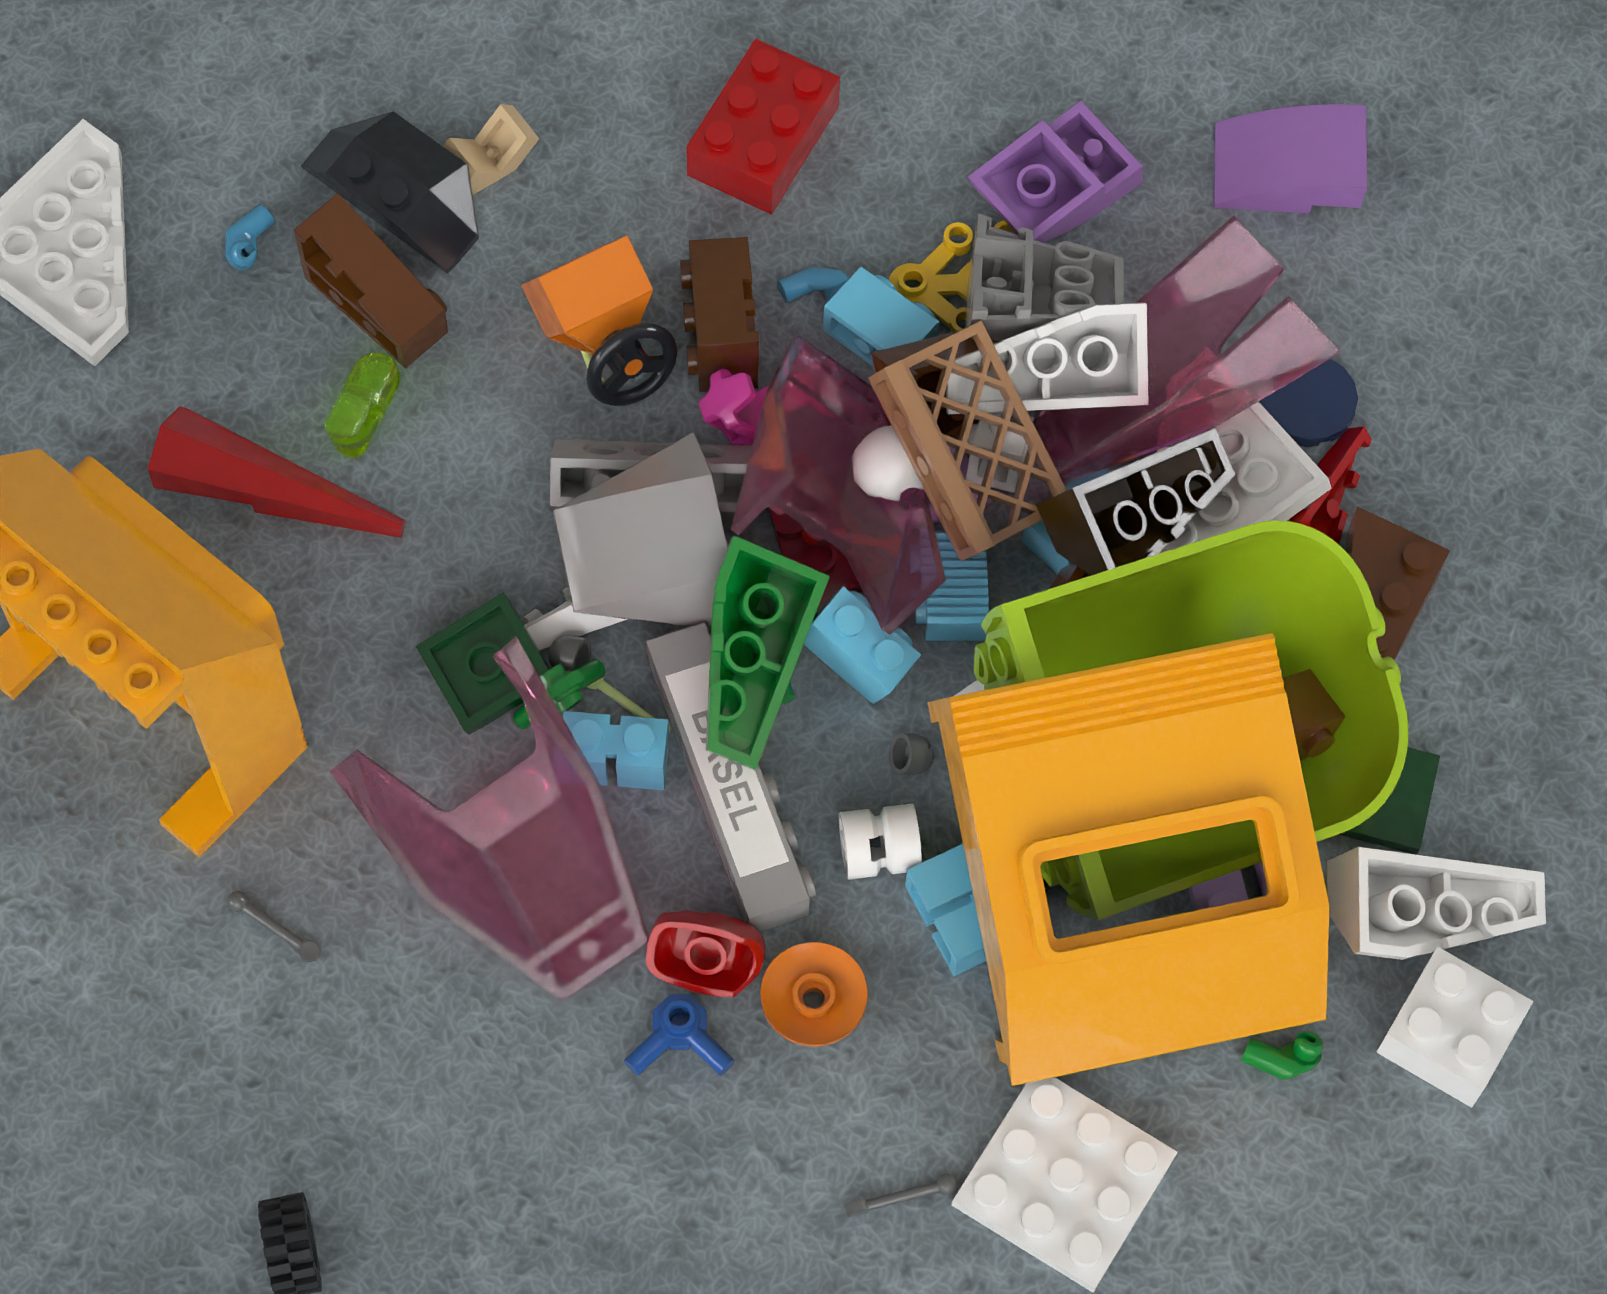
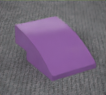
M1080 101L1049 125L1044 120L1039 122L970 174L968 181L1017 235L1021 227L1033 230V240L1044 243L1085 223L1143 183V166L1088 107Z
M1328 104L1284 107L1236 116L1215 123L1214 208L1308 214L1311 212L1312 205L1361 208L1367 190L1366 105Z

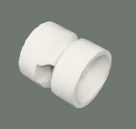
M914 804L883 807L880 815L874 816L869 809L839 812L840 843L847 880L877 876L883 867H886L891 874L907 873V869L922 863L920 834ZM880 836L881 847H870L869 839Z

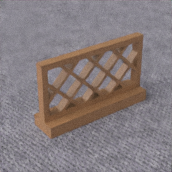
M982 320L868 377L960 561L978 555L1042 520L1037 507L1023 501L1030 476L1046 482L1053 497L1067 491ZM973 337L982 355L978 372L954 363L959 343ZM948 349L945 360L935 356ZM924 362L942 369L936 392L932 393L919 388L909 368ZM988 369L992 377L987 376ZM951 373L975 381L968 406L944 397ZM984 385L1000 391L1005 401L1001 418L977 409ZM926 401L932 403L931 409H929ZM941 406L965 415L958 440L941 433L936 423ZM1011 415H1012L1014 421L1016 422V424L1013 423V422H1010ZM974 419L998 427L991 452L967 443ZM1007 431L1023 436L1028 446L1024 464L1000 455ZM949 447L955 448L954 455H952ZM964 452L988 461L981 486L965 480L960 470ZM1034 461L1039 469L1033 468ZM997 464L1021 473L1014 498L990 489ZM972 493L978 494L977 502ZM987 498L1011 506L1006 527L993 534L983 516ZM1020 510L1030 513V515L1018 520Z

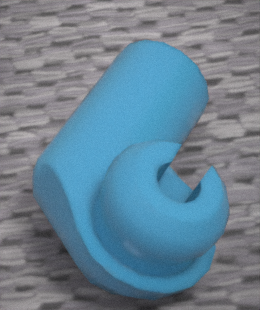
M262 204L256 206L226 230L225 257L228 263L236 269L247 270L255 264L258 256L256 238L275 224L273 216Z
M813 266L777 280V288L785 303L814 291L823 290L825 291L826 300L829 301L849 278L842 270Z

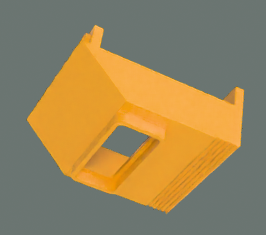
M40 448L0 456V606L10 625V628L0 636V690L14 700L60 656L61 658L64 657L70 666L73 667L75 665L93 680L96 687L101 692L105 691L113 702L117 700L135 715L138 722L146 729L173 702L189 713L193 718L211 767L159 821L162 827L200 857L308 747L279 651L284 646L275 612L269 602L257 590L93 457L86 455L68 472Z
M1273 633L927 702L931 723L939 722L1002 1036V1038L995 1039L999 1061L1008 1066L1011 1086L1326 1020L1329 901ZM1246 820L1254 822L1268 889L1265 896L1058 939L1054 936L1040 868L1043 862Z

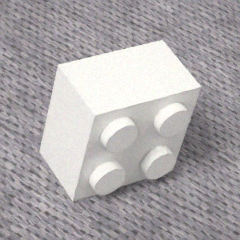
M1437 946L1377 1053L1472 1108L1484 1091L1534 1001Z

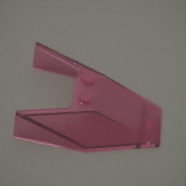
M1235 216L1231 217L1136 302L1147 303L1148 405L1043 410L1034 420L1033 424L1063 484L1208 432L1341 352L1338 346L1288 295L1221 354L1225 342L1285 270Z
M796 334L790 340L765 394L731 530L739 535L767 506L777 514L783 515L786 513L798 521L811 537L819 541L825 539L846 556L881 629L890 635L946 581L927 495L924 489L920 490L912 487L901 493L900 500L894 501L882 497L868 496L854 481L852 456L855 449L875 429L892 425L871 385Z
M514 637L492 656L523 698L536 739V749L531 756L452 810H443L437 807L358 749L349 754L330 772L425 902L563 1001L649 941V937L598 778L517 637Z

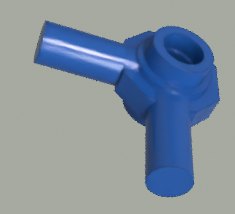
M670 994L653 1010V1033L624 1059L627 1067L637 1076L651 1065L667 1048L670 1050H689L692 1048L719 1076L726 1073L735 1062L707 1034V1011L690 994Z

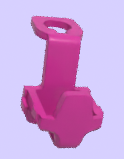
M810 368L794 373L755 392L751 377L748 374L738 373L734 375L729 370L721 369L710 376V389L698 403L703 420L722 431L731 445L756 446V449L771 442L767 430L769 423L807 405H810L812 410L823 418L832 421L840 418V413L827 378ZM812 385H815L818 388V390L822 394L824 403L819 398V396L813 392Z

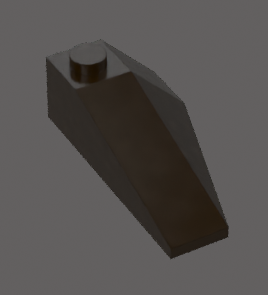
M1216 428L1069 489L1036 504V507L1056 552L1088 574L1094 575L1160 554L1170 542L1177 540L1186 530L1184 526L1198 511L1206 508L1235 476V472Z

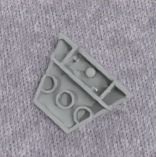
M978 214L968 284L966 328L982 320L991 340L1002 341L1093 305L1124 304V261L1122 257L1069 241L1059 242L1056 246L1033 240V230L1021 227L1018 235L991 227L993 218Z
M694 432L553 511L573 612L636 621L639 619L669 623L682 627L694 626L705 622L707 629L712 628L713 586L727 552V545L712 474Z

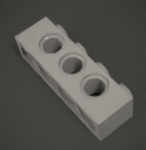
M555 439L550 457V506L566 504L673 443ZM699 444L712 474L719 511L754 513L756 446Z

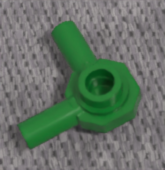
M593 659L573 671H565L562 665L559 664L535 680L540 689L537 692L538 694L513 714L515 724L521 729H528L552 710V708L560 716L563 714V711H568L584 699L579 691L605 676L604 664L600 660Z

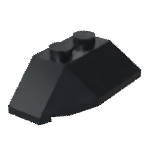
M394 111L331 129L301 165L302 169L334 192L339 193L342 198L447 274L461 261L479 239L467 163Z

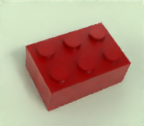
M755 38L686 146L687 176L772 215L839 107L840 76Z

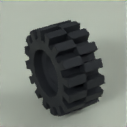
M304 1192L258 1201V1217L261 1226V1239L264 1245L263 1251L274 1294H312L321 1292L322 1279L317 1247Z

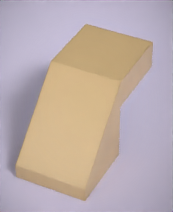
M500 104L475 139L449 138L443 147L467 163L472 193L474 195L515 171L539 138L513 105Z

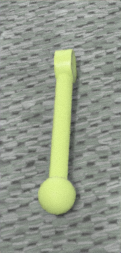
M604 677L587 686L590 689L601 690L636 717L654 718L604 681Z

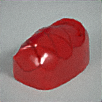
M689 910L663 912L658 916L651 930L647 944L646 965L655 977L677 987L709 996L735 997L759 975L766 957V944L764 937L757 928L738 918L714 912L702 913Z

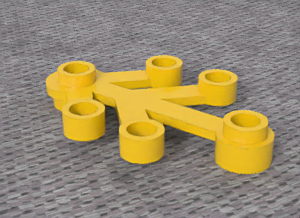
M1001 221L994 226V228L1016 234L1005 221ZM960 222L952 223L946 227L943 242L921 264H903L897 267L889 277V281L894 285L898 293L913 303L919 302L925 305L937 319L950 328V332L964 329L959 327L957 322L966 320L967 307L956 309L941 295H959L967 301L972 259L957 274L939 275V273L955 256L967 254L972 247L973 232L968 225ZM958 235L964 237L966 241L954 243L950 238ZM907 280H917L921 285L911 288L905 282Z

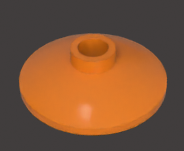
M807 942L794 945L773 959L766 969L761 982L760 1000L767 1021L779 1035L799 1045L819 1047L842 1040L858 1026L866 1010L868 988L862 969L848 953L830 944ZM810 992H817L822 995L824 1002L819 1007L811 1008L804 1003L805 995Z

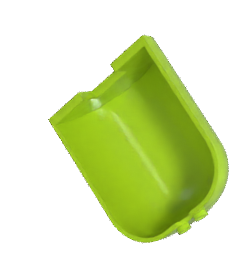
M1277 520L1246 525L1001 604L989 611L981 623V627L987 635L985 642L975 645L974 675L981 684H984V690L1273 633L1279 666L1282 670V678L1311 669L1345 715V718L1334 734L1335 741L1332 746L1318 756L1308 757L1300 761L1316 842L1355 828L1370 818L1393 792L1403 770L1408 747V719L1399 686L1401 683L1399 667L1393 658L1389 656L1382 658L1377 647L1376 638L1385 634L1384 618L1379 609L1375 607L1369 586L1354 560L1334 540L1312 527L1300 523ZM1246 820L1045 861L1041 864L1040 868L1042 877L1050 887L1060 884L1068 892L1067 905L1087 918L1100 920L1262 862L1255 824L1252 820Z

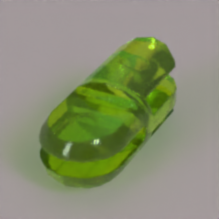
M371 352L362 356L356 362L324 424V429L327 431L334 447L347 458L357 459L365 454L399 388L401 380L399 368L396 362L385 353Z

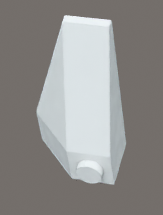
M1147 303L1093 305L994 343L1027 411L1148 405ZM979 350L955 358L954 363L978 372L982 355ZM988 369L987 376L992 377ZM951 373L946 387V398L968 406L975 381ZM984 385L977 409L983 412H1002L1005 401L1000 391ZM946 408L947 414H961Z
M1364 847L1354 848L1327 861L1329 915L1354 954L1403 960L1432 953L1436 950L1437 946L1444 950L1546 924L1544 872Z

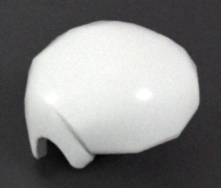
M883 426L875 429L855 449L852 456L854 481L868 496L898 501L900 500L901 493L908 488L924 489L893 426Z

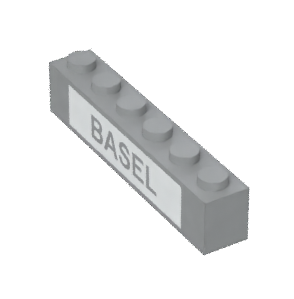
M704 622L647 640V662L743 921L748 922L761 932L809 916L810 897L816 896V892L808 868L806 866L798 868L792 851L798 849L792 825L789 819L780 821L774 804L780 803V797L772 774L767 773L763 775L759 764L753 770L706 750L711 637Z

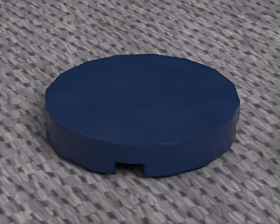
M1305 352L1289 354L1272 364L1262 378L1257 401L1299 446L1312 447L1319 446L1321 442L1329 440L1332 442L1344 434L1352 424L1355 416L1358 395L1354 380L1342 365L1328 356Z

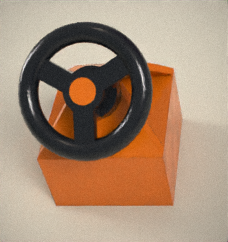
M628 235L609 242L521 284L534 314L548 339L593 355L588 365L586 380L589 391L601 403L611 406H625L639 402L658 390L672 373L677 359V345L673 335L657 324H640L653 288ZM650 338L658 341L662 346V355L648 356L638 339ZM605 364H607L613 374L602 383V371ZM654 372L638 386L619 391L629 379L636 378L642 373Z

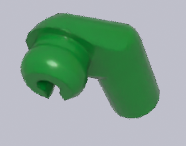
M1310 1031L1298 1033L1295 1041L1280 1048H1275L1251 1037L1241 1062L1279 1079L1287 1080L1308 1072L1317 1066L1322 1058L1323 1042L1317 1034Z

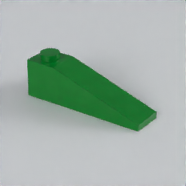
M733 536L713 586L706 750L755 770L830 576L737 536Z

